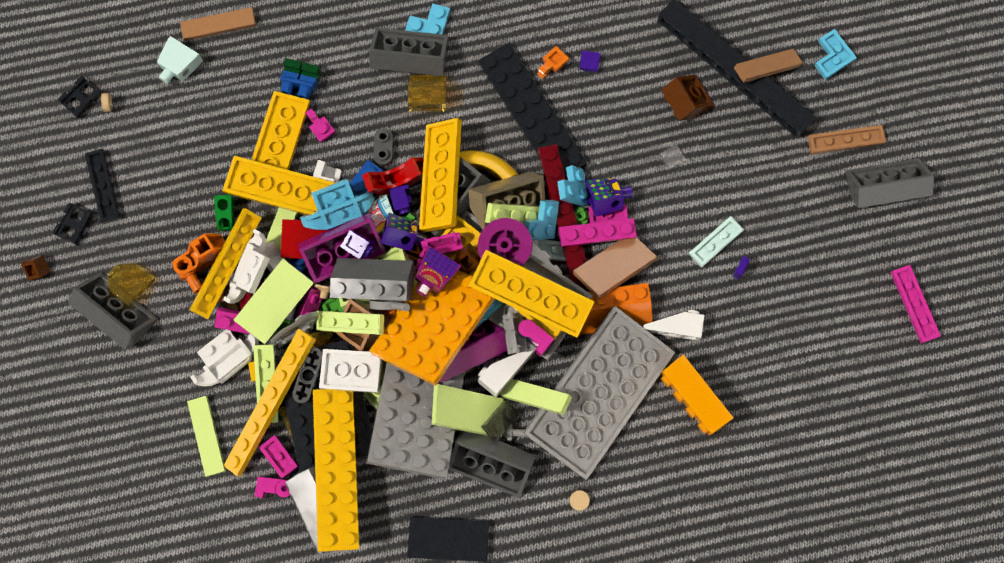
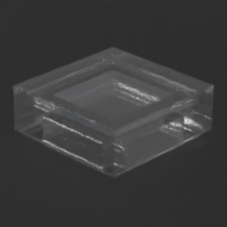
M677 145L660 153V157L669 171L686 161Z

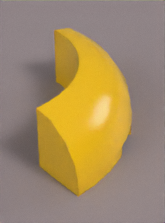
M474 150L460 152L462 159L477 170L486 171L498 181L518 175L506 161L491 153Z

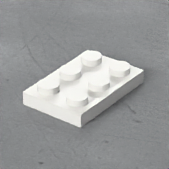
M323 349L319 388L379 393L382 359L366 351Z

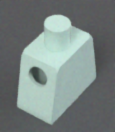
M170 36L157 60V63L163 69L158 78L166 84L170 82L173 76L180 81H184L203 60L197 52Z

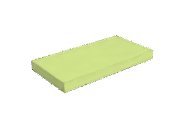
M282 259L235 317L234 321L262 343L266 344L314 282Z
M440 384L434 385L432 425L496 438L502 437L503 398Z

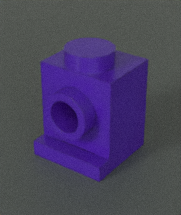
M408 185L389 189L396 215L406 216L409 213L411 214L410 206L413 203Z

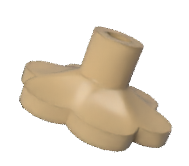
M315 284L314 288L321 291L320 298L327 299L330 287Z

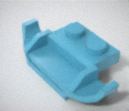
M344 179L311 192L318 211L302 216L300 220L303 227L328 230L361 217L371 207L375 198L373 193L368 191L362 195L354 196L348 180Z

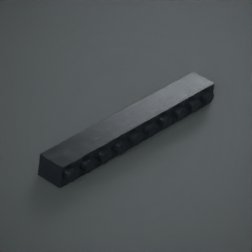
M672 0L659 13L657 22L798 139L815 120L816 117L809 108L803 107L796 97L790 96L785 92V89L780 84L773 82L770 76L743 83L734 67L738 63L749 60L743 57L738 49L731 47L724 37H719L711 26L701 22L695 13L689 12L682 2Z

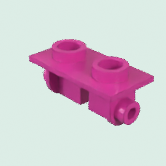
M455 231L441 237L424 238V241H421L424 252L429 246L442 254L463 249L460 233H455Z
M312 285L302 299L304 304H300L295 315L296 318L300 315L318 311L322 301L319 289L314 288Z

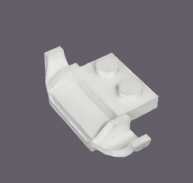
M255 229L253 230L254 237L247 243L234 276L230 281L229 294L223 299L227 303L234 304L239 302L246 292L255 294L270 258L263 255L266 248V238L264 234Z
M224 330L197 352L206 364L203 367L205 372L198 376L193 375L190 378L199 386L223 384L253 360L251 358L254 354L253 346L258 345L259 340L251 333L244 341L240 338L237 340L230 330Z

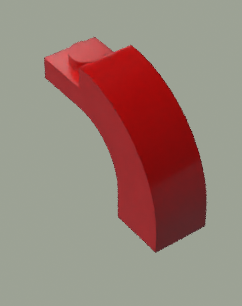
M412 157L402 165L388 171L366 172L362 177L368 192H375L376 196L390 194L389 189L404 185L410 187L420 182L423 178L424 158Z

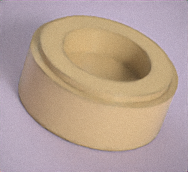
M102 93L101 103L103 112H111V94Z
M579 490L572 493L569 501L573 509L581 511L588 507L590 499L586 492Z

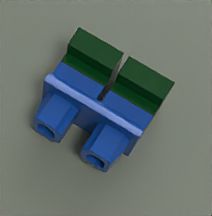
M285 58L283 74L280 76L282 82L281 92L292 95L293 88L299 89L298 97L308 100L311 92L315 93L322 74L320 67L304 62L302 64L300 61Z

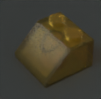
M410 75L408 84L409 111H447V75Z

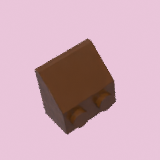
M697 75L676 77L661 89L664 99L670 104L674 116L679 121L691 119L714 106Z

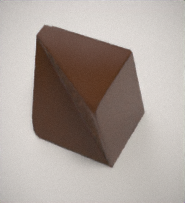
M469 243L456 255L454 261L461 265L465 272L470 273L479 265L481 258L478 250Z
M44 255L32 257L20 263L28 280L41 278L50 273Z

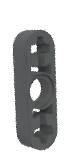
M311 348L300 368L293 390V398L298 403H306L312 397L322 365L323 352L319 348ZM315 351H317L319 359H315L313 365H317L316 369L306 366L307 363L311 364L312 358L310 353L314 354ZM306 370H311L314 373L311 381H306L303 378V373ZM300 382L311 384L310 388H305L307 397H303L301 400L300 395L297 394L298 391L303 390L304 386L300 385Z

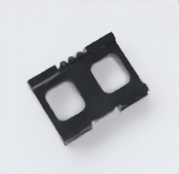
M83 76L74 83L76 86H72L73 88H70L68 93L64 92L57 99L76 118H79L85 112L84 109L88 108L92 101L95 102L101 96V93ZM86 85H89L94 90L89 97H85L80 92ZM72 98H76L80 102V105L75 110H71L67 106V103Z
M69 203L64 211L65 215L60 220V224L57 223L52 233L78 246L83 237L81 234L84 233L83 231H85L87 225H90L95 215ZM75 209L84 212L80 222L71 219ZM65 226L75 229L71 238L62 236L61 233Z

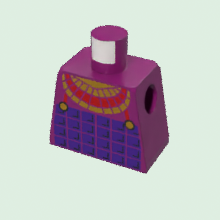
M429 246L424 252L414 278L421 283L416 290L417 293L423 297H427L430 290L438 293L459 270L461 265Z

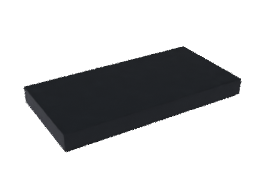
M410 517L407 558L487 562L489 521Z

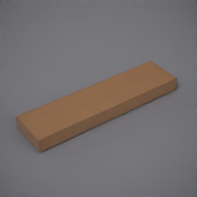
M250 7L180 22L183 40L188 41L255 27L256 22L253 8Z
M790 49L738 63L734 69L744 83L798 68L803 62L795 50Z
M883 125L813 134L807 137L811 155L884 145L886 143Z

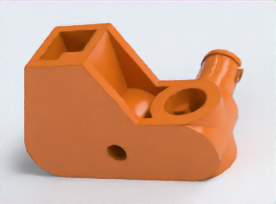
M204 233L191 241L187 252L172 262L176 273H178L181 280L188 282L194 294H197L202 287L197 274L214 264L225 243L222 234ZM184 264H188L186 270L182 269Z

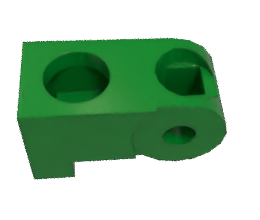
M233 195L214 196L218 231H230L235 224V197Z

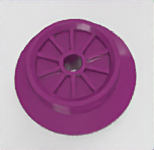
M500 218L492 221L482 230L478 239V253L482 259L485 250H488L515 264L523 266L532 252V237L528 229L521 222L511 218Z

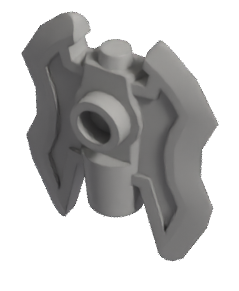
M313 311L298 316L294 323L283 328L270 341L275 342L283 338L284 340L278 344V348H281L291 343L298 329H302L307 333L311 332L316 326L318 312Z

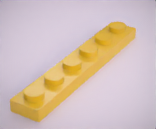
M246 208L242 209L192 303L190 311L205 319H209L247 243L253 235V230H256L261 220L260 216Z

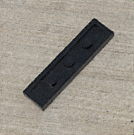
M102 148L84 153L101 223L106 224L120 220L121 216L105 150Z

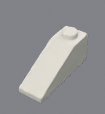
M688 310V312L645 324L643 328L652 334L699 341L702 336L704 315L699 314V311Z
M529 348L526 352H520L497 361L488 368L484 367L478 374L480 377L478 383L493 396L497 397L531 358L534 350Z

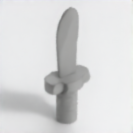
M508 424V429L502 428V436H507L508 441H512L513 436L527 437L523 434L525 429H513V424Z

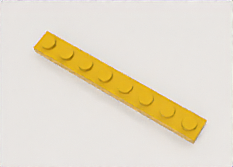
M298 329L224 464V467L236 476H242L316 341V338L302 329Z

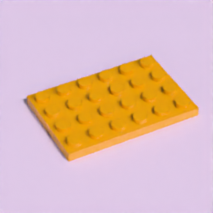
M460 270L451 277L438 293L430 290L427 297L417 293L416 290L421 284L418 282L413 288V300L403 302L410 305L409 311L398 310L384 329V334L378 337L369 351L372 355L436 386L495 298L470 287L469 284L473 276Z

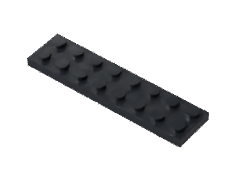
M510 43L503 45L478 60L482 71L539 159L538 148L557 144L565 178L567 177L566 167L573 165L583 168L587 165V161Z

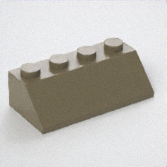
M527 172L468 189L470 209L481 228L484 229L489 224L485 222L488 203L540 206V200H545L544 176Z

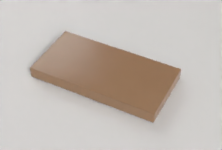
M637 237L619 240L573 270V275L597 299H600L655 262L657 256Z

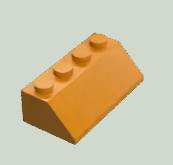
M684 354L661 372L662 382L667 387L670 386L673 389V395L679 403H684L687 407L685 409L687 414L691 418L695 417L699 423L697 426L702 433L711 435L733 419V416Z

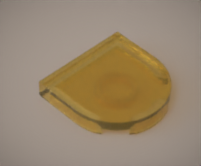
M135 263L118 264L108 274L109 290L127 306H130L155 281L153 275Z

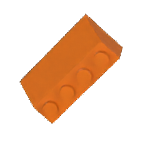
M648 283L616 287L600 299H597L589 291L588 293L592 295L591 300L595 302L579 335L594 333L613 306H616L640 326L651 323L652 306Z

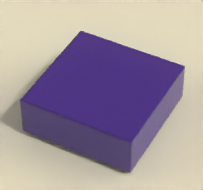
M582 50L579 70L598 72L600 53Z
M745 256L741 258L732 277L736 279L741 278L750 261L749 258Z

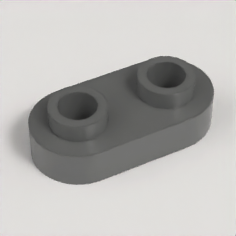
M384 128L376 131L374 135L373 156L379 166H387L393 160V136L388 129ZM382 135L387 136L384 140H381L380 137ZM385 153L386 156L384 158H381L380 154Z

